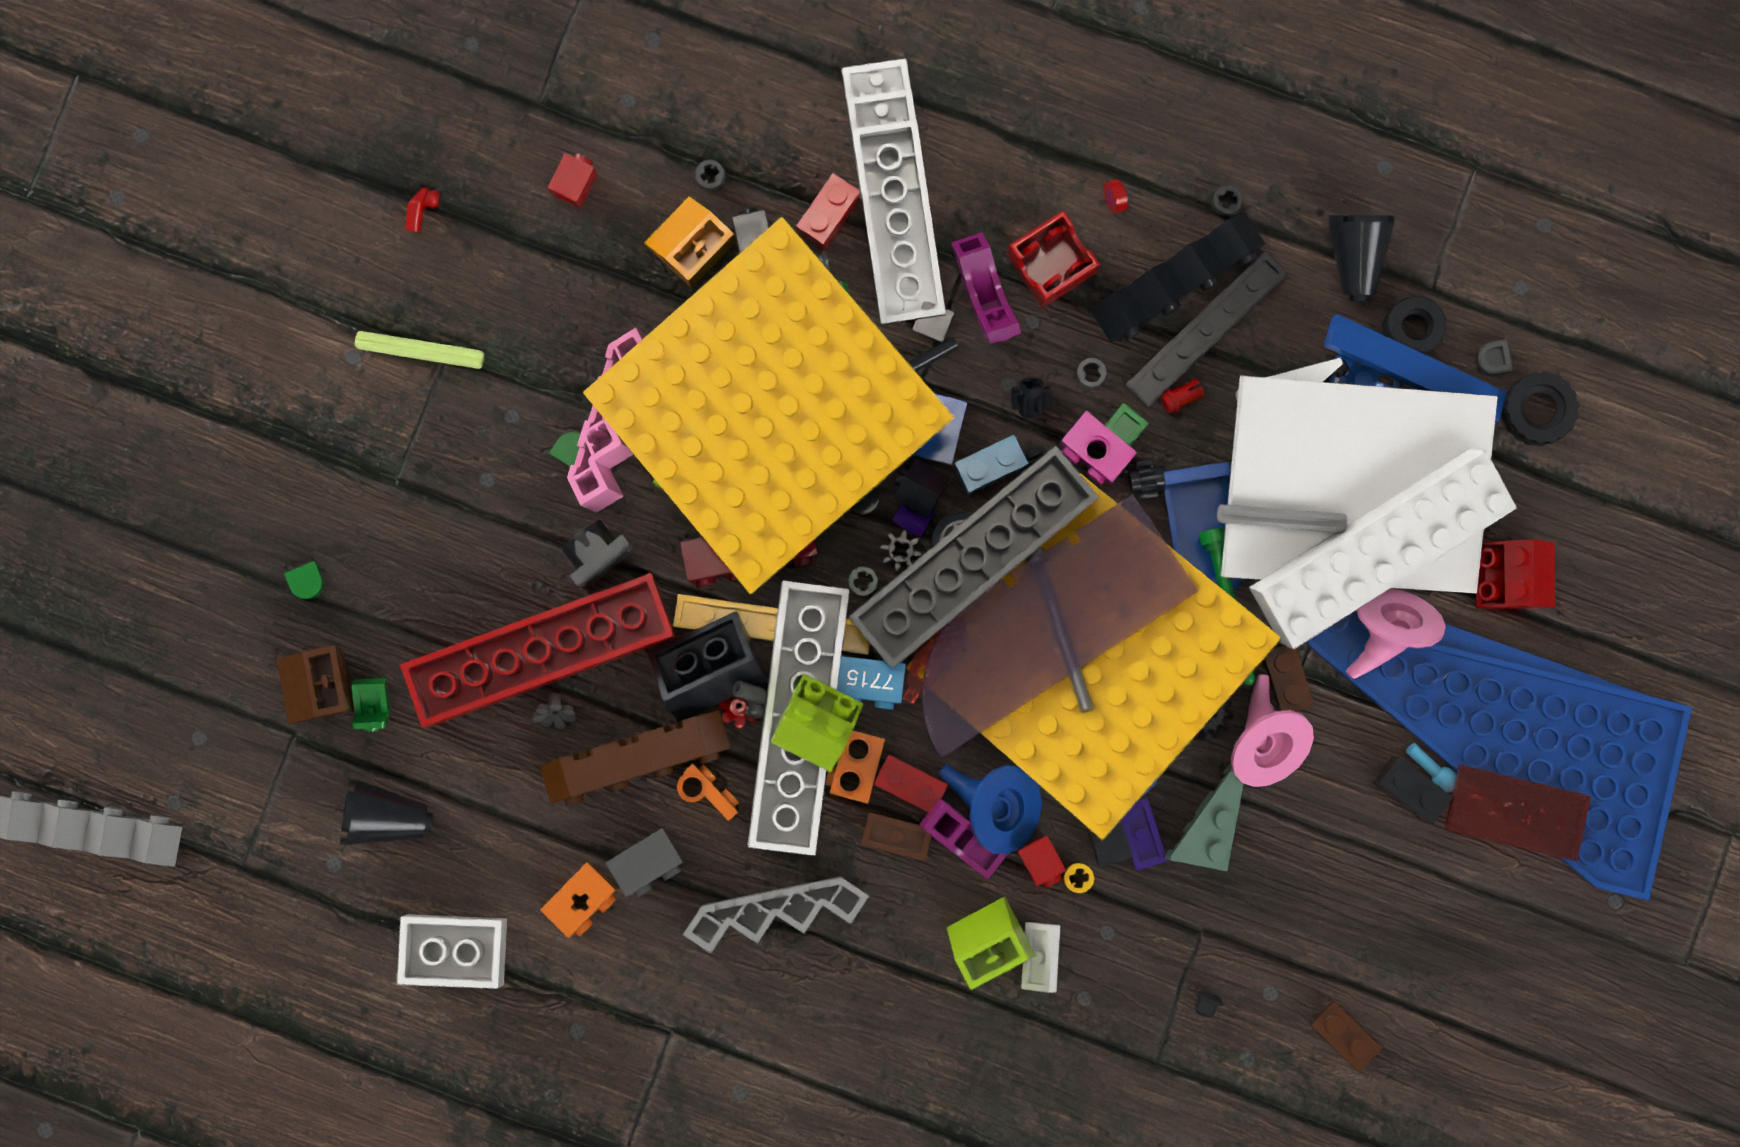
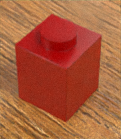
M565 153L548 186L551 195L581 209L598 175L592 166L593 162L580 154H575L572 157Z
M1043 835L1016 850L1035 886L1043 884L1046 889L1062 880L1060 874L1065 872L1066 869L1047 835Z

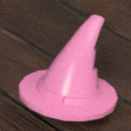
M1388 589L1357 609L1358 617L1369 629L1370 637L1364 646L1365 650L1345 671L1350 677L1355 679L1377 668L1408 647L1422 648L1433 646L1442 640L1446 629L1442 615L1431 604L1416 595L1402 590Z
M1261 674L1257 677L1251 694L1245 731L1235 743L1231 755L1233 773L1243 784L1253 787L1272 785L1288 777L1306 759L1314 741L1313 726L1303 714L1292 710H1274L1273 705L1270 703L1269 676L1266 674Z

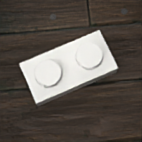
M1025 922V935L1036 956L1023 963L1021 989L1048 993L1056 992L1060 925Z

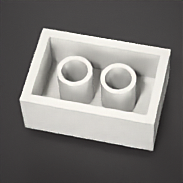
M414 914L401 916L397 984L500 988L504 985L507 918Z

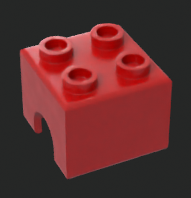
M1064 210L1010 244L1006 254L1041 308L1049 305L1095 275L1100 267V263L1092 251L1087 250L1078 239L1073 228L1074 224Z

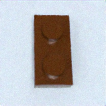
M1281 646L1272 649L1263 660L1279 711H1298L1314 706L1297 648L1292 649L1288 646Z
M869 812L861 845L925 861L932 835L917 824Z
M1331 1001L1309 1024L1359 1073L1382 1050L1334 1001Z

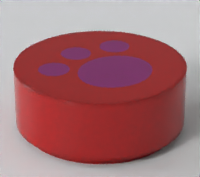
M1118 179L1105 182L1104 195L1110 211L1113 214L1125 211L1128 207V197L1122 182Z

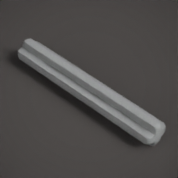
M1222 504L1219 505L1217 510V521L1225 524L1344 532L1347 528V516L1341 513Z

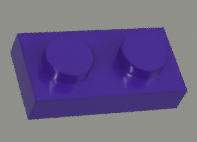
M1148 798L1139 799L1121 819L1133 856L1131 860L1135 871L1168 861L1165 859L1166 853Z

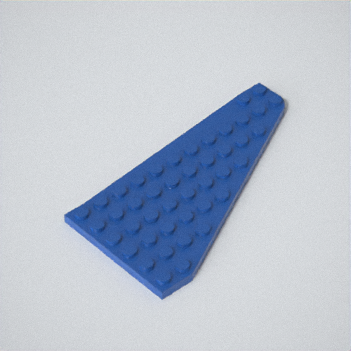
M1357 610L1306 641L1310 649L1592 887L1649 901L1692 706L1648 696L1445 624L1446 629L1442 640L1433 646L1422 648L1408 647L1377 668L1355 679L1350 677L1345 670L1365 650L1364 646L1370 637L1369 629L1359 619Z

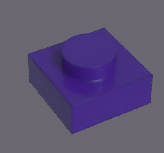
M901 504L892 522L921 537L936 510L933 508L928 518H925Z

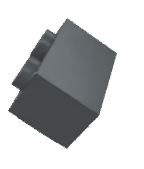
M663 827L610 859L605 864L625 897L633 893L638 898L653 889L650 882L662 876L664 881L681 872L679 864L685 860L668 831Z

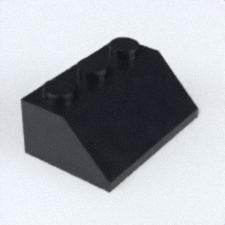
M737 611L648 652L663 701L678 722L733 697L732 689L738 680L753 685H759L768 680L760 657Z

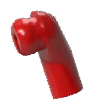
M422 188L409 201L405 230L421 232L423 211L427 206L435 208L439 205L440 193L438 191Z

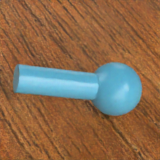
M1415 743L1407 748L1406 753L1432 776V782L1447 793L1456 789L1459 779L1457 773L1452 768L1440 767Z

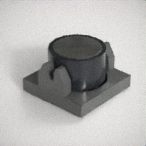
M601 520L586 527L562 549L563 553L577 569L569 576L577 586L585 590L635 552V548L626 537L620 535L616 539Z

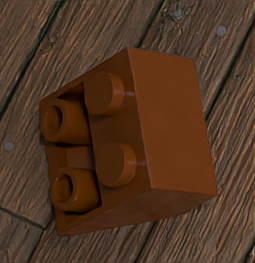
M333 645L299 652L277 660L289 725L355 712L343 647Z

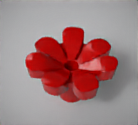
M733 696L718 703V708L726 711L721 716L723 723L729 724L734 720L736 729L745 728V720H748L750 723H756L758 720L750 718L746 714L748 706H746L745 699ZM737 704H742V708L737 709Z

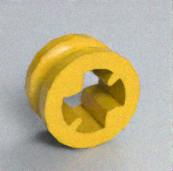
M1074 863L1068 866L1064 872V884L1072 892L1084 893L1092 887L1094 874L1087 865ZM1078 868L1083 869L1082 874L1087 873L1088 880L1083 881L1079 888L1074 887L1076 883H1070L1069 879L1070 875H1074Z

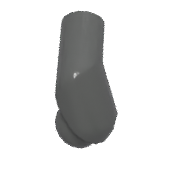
M736 681L732 693L735 697L745 699L746 706H748L746 711L748 717L754 719L762 718L765 713L764 708L767 700L765 690L750 683Z

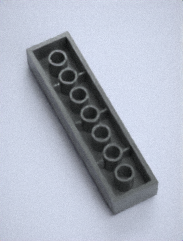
M1055 446L851 614L849 619L892 670L1093 504L1099 496L1057 446Z

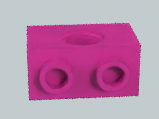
M1088 411L1081 416L1059 444L1063 448L1062 454L1073 464L1080 462L1089 470L1086 474L1099 485L1106 483L1110 486L1137 453ZM1092 443L1100 444L1104 449V457L1101 459L1091 458L1088 455L1087 446Z

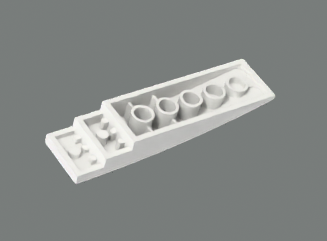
M906 59L842 68L881 324L946 314ZM928 301L936 304L930 310H923L921 308L923 302Z

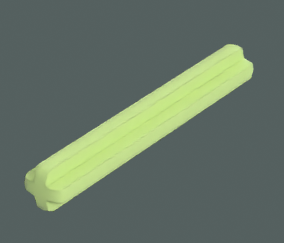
M358 331L355 337V347L360 350L477 369L482 368L484 353L481 350Z

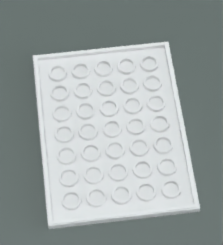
M1240 376L1228 505L1341 513L1347 516L1348 526L1470 448L1486 451L1491 459L1498 396ZM1226 524L1221 576L1263 579L1336 532ZM1483 530L1391 588L1477 593Z

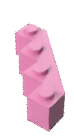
M634 328L610 343L605 354L607 361L603 374L643 340L647 334L638 328ZM592 406L588 421H584L577 444L579 451L574 465L570 466L567 479L580 505L597 513L623 497L610 469L632 456L633 453L598 410Z

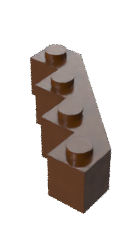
M715 711L637 734L634 737L595 747L579 754L569 755L540 765V769L551 804L564 800L565 806L585 801L583 794L609 786L610 792L630 787L628 780L654 773L655 778H660L675 773L673 766L699 759L700 764H705L720 759L718 753L730 749V744L720 711Z

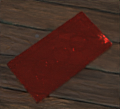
M1458 765L1452 792L1453 799L1450 801L1444 830L1568 860H1578L1591 796Z

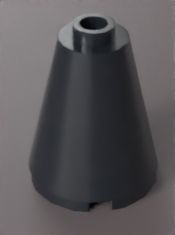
M1328 215V224L1343 295H1349V301H1369V295H1376L1395 223V215Z
M349 778L348 786L354 787V792L348 791V795L346 794L341 832H347V838L341 837L340 845L423 838L424 832L431 831L433 812H427L426 804L363 781Z

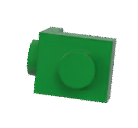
M387 678L353 679L351 684L355 711L352 721L353 729L374 732L385 728L391 714Z

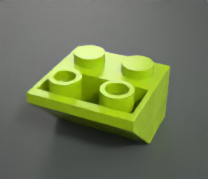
M803 674L770 742L831 772L846 748L863 703Z
M1005 896L946 927L955 961L970 990L1036 956Z

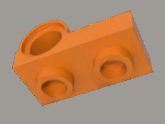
M692 764L683 772L684 774L678 780L677 791L683 800L697 802L706 797L728 821H731L740 812L735 807L739 801L728 789L725 788L721 792L714 785L713 781L717 778L704 764L700 767ZM691 777L699 779L702 784V790L696 797L689 796L684 790L685 782Z

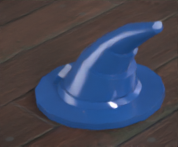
M947 764L941 769L939 775L971 810L972 832L979 845L994 854H1009L1020 849L1032 837L1040 820L1042 808L1041 792L1038 783L1021 768L1014 765H1004L992 770L983 780L972 779Z

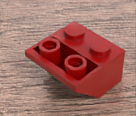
M1536 539L1482 542L1476 608H1555V542Z

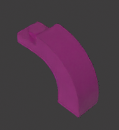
M981 232L952 242L958 269L984 338H987L989 343L992 344L994 342L1006 341L1012 336L1021 334L1019 323L1003 292L991 248L983 233Z
M941 799L937 801L919 824L925 831L987 880L1008 855L991 853L979 845L972 832L971 823Z

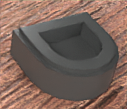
M1507 339L1488 342L1477 351L1476 364L1483 373L1497 375L1514 370Z

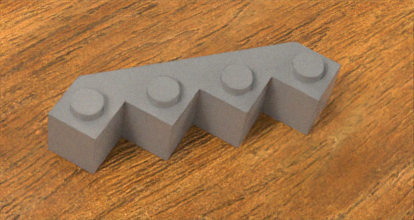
M12 791L11 797L0 796V838L33 842L52 848L80 850L99 856L127 858L146 864L175 866L182 827L170 824L171 818L150 815V820L124 816L125 810L104 807V811L100 812L78 808L79 802L58 799V803L54 804L32 800L33 794Z
M843 876L708 903L701 906L683 935L711 953L729 926H732L758 943L775 916L780 917L802 933H805L822 906L851 924L869 897V893Z

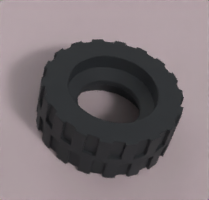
M1543 371L1541 373H1530L1522 377L1509 387L1510 389L1507 391L1504 401L1503 416L1501 417L1507 426V431L1511 432L1516 440H1521L1530 446L1533 444L1544 446L1563 438L1575 426L1574 422L1578 420L1579 414L1577 413L1580 406L1579 402H1577L1576 391L1571 388V384L1567 380H1563L1558 374L1553 375L1550 372ZM1544 393L1553 399L1556 413L1549 423L1537 425L1526 417L1524 405L1532 394Z

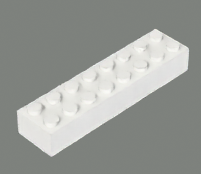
M1470 448L1352 522L1344 532H1336L1249 588L1273 631L1281 637L1280 643L1295 649L1517 509L1488 453L1483 450Z
M789 581L781 582L747 843L750 848L815 855L826 770L770 741L803 674L837 690L849 589Z

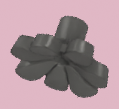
M552 693L548 695V705L539 704L537 706L532 721L535 723L541 722L540 725L543 727H550L554 723L556 729L562 730L567 727L566 721L574 722L576 720V714L571 705L561 704L560 694Z

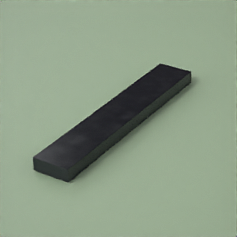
M1265 250L1125 384V387L1148 409L1165 390L1169 389L1288 275V272Z

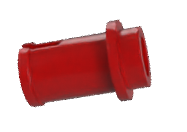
M1193 379L1191 382L1172 391L1170 389L1165 390L1164 395L1160 396V400L1168 414L1171 412L1177 414L1180 412V408L1204 398L1205 394L1202 386L1197 388V385L1200 384L1199 381Z

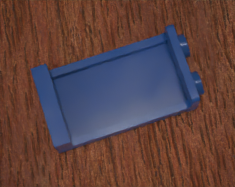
M1229 462L1163 472L1165 490L1162 491L1172 548L1218 585L1211 554L1206 552L1205 546H1201L1199 533L1220 527L1226 528L1225 523L1217 521V510L1221 504L1228 505L1230 486L1228 477L1231 475ZM1230 577L1233 589L1241 588L1240 582L1248 578Z

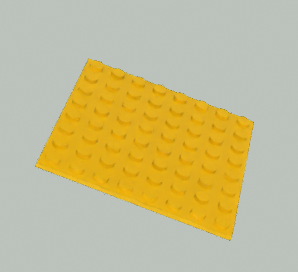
M783 217L779 218L583 392L750 594L756 591L955 418Z
M1080 473L1099 498L1041 547L1044 548L1048 562L1045 564L1094 709L1085 713L1080 711L1034 570L1029 567L1027 559L939 630L906 668L1103 840L1281 640V637Z

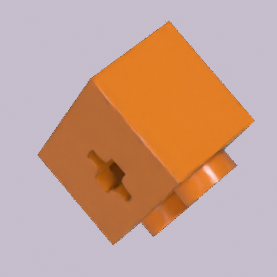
M589 861L540 911L567 938L572 937L575 933L581 937L594 923L590 918L599 909L604 913L617 900L613 894L619 888ZM576 894L578 896L586 894L589 897L586 901L589 906L588 909L585 907L577 909L575 907L578 902L575 897Z

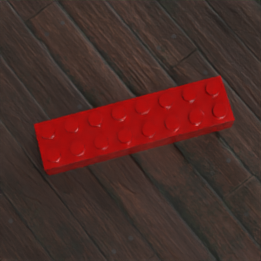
M650 573L400 664L421 727L430 728L676 638L656 579Z

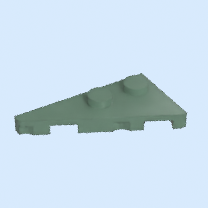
M1231 763L1224 770L1223 774L1225 776L1214 791L1210 790L1196 810L1192 821L1188 822L1182 830L1184 835L1173 850L1169 849L1167 851L1165 859L1222 871L1228 870L1244 785L1233 773Z

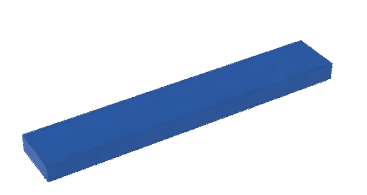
M1339 314L1332 317L1324 347L1417 390L1498 396L1495 423L1499 422L1507 392Z

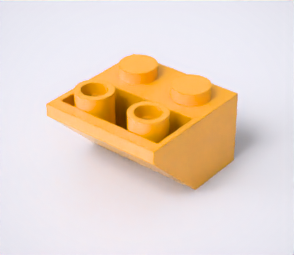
M688 197L644 244L692 288L736 243L734 233L711 211L691 197Z

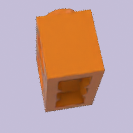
M852 730L846 748L838 759L837 766L831 772L828 771L825 785L831 787L830 794L868 804L885 739ZM854 740H863L868 745V753L862 759H855L849 754V746ZM846 772H854L860 779V784L854 791H846L840 784L841 776Z

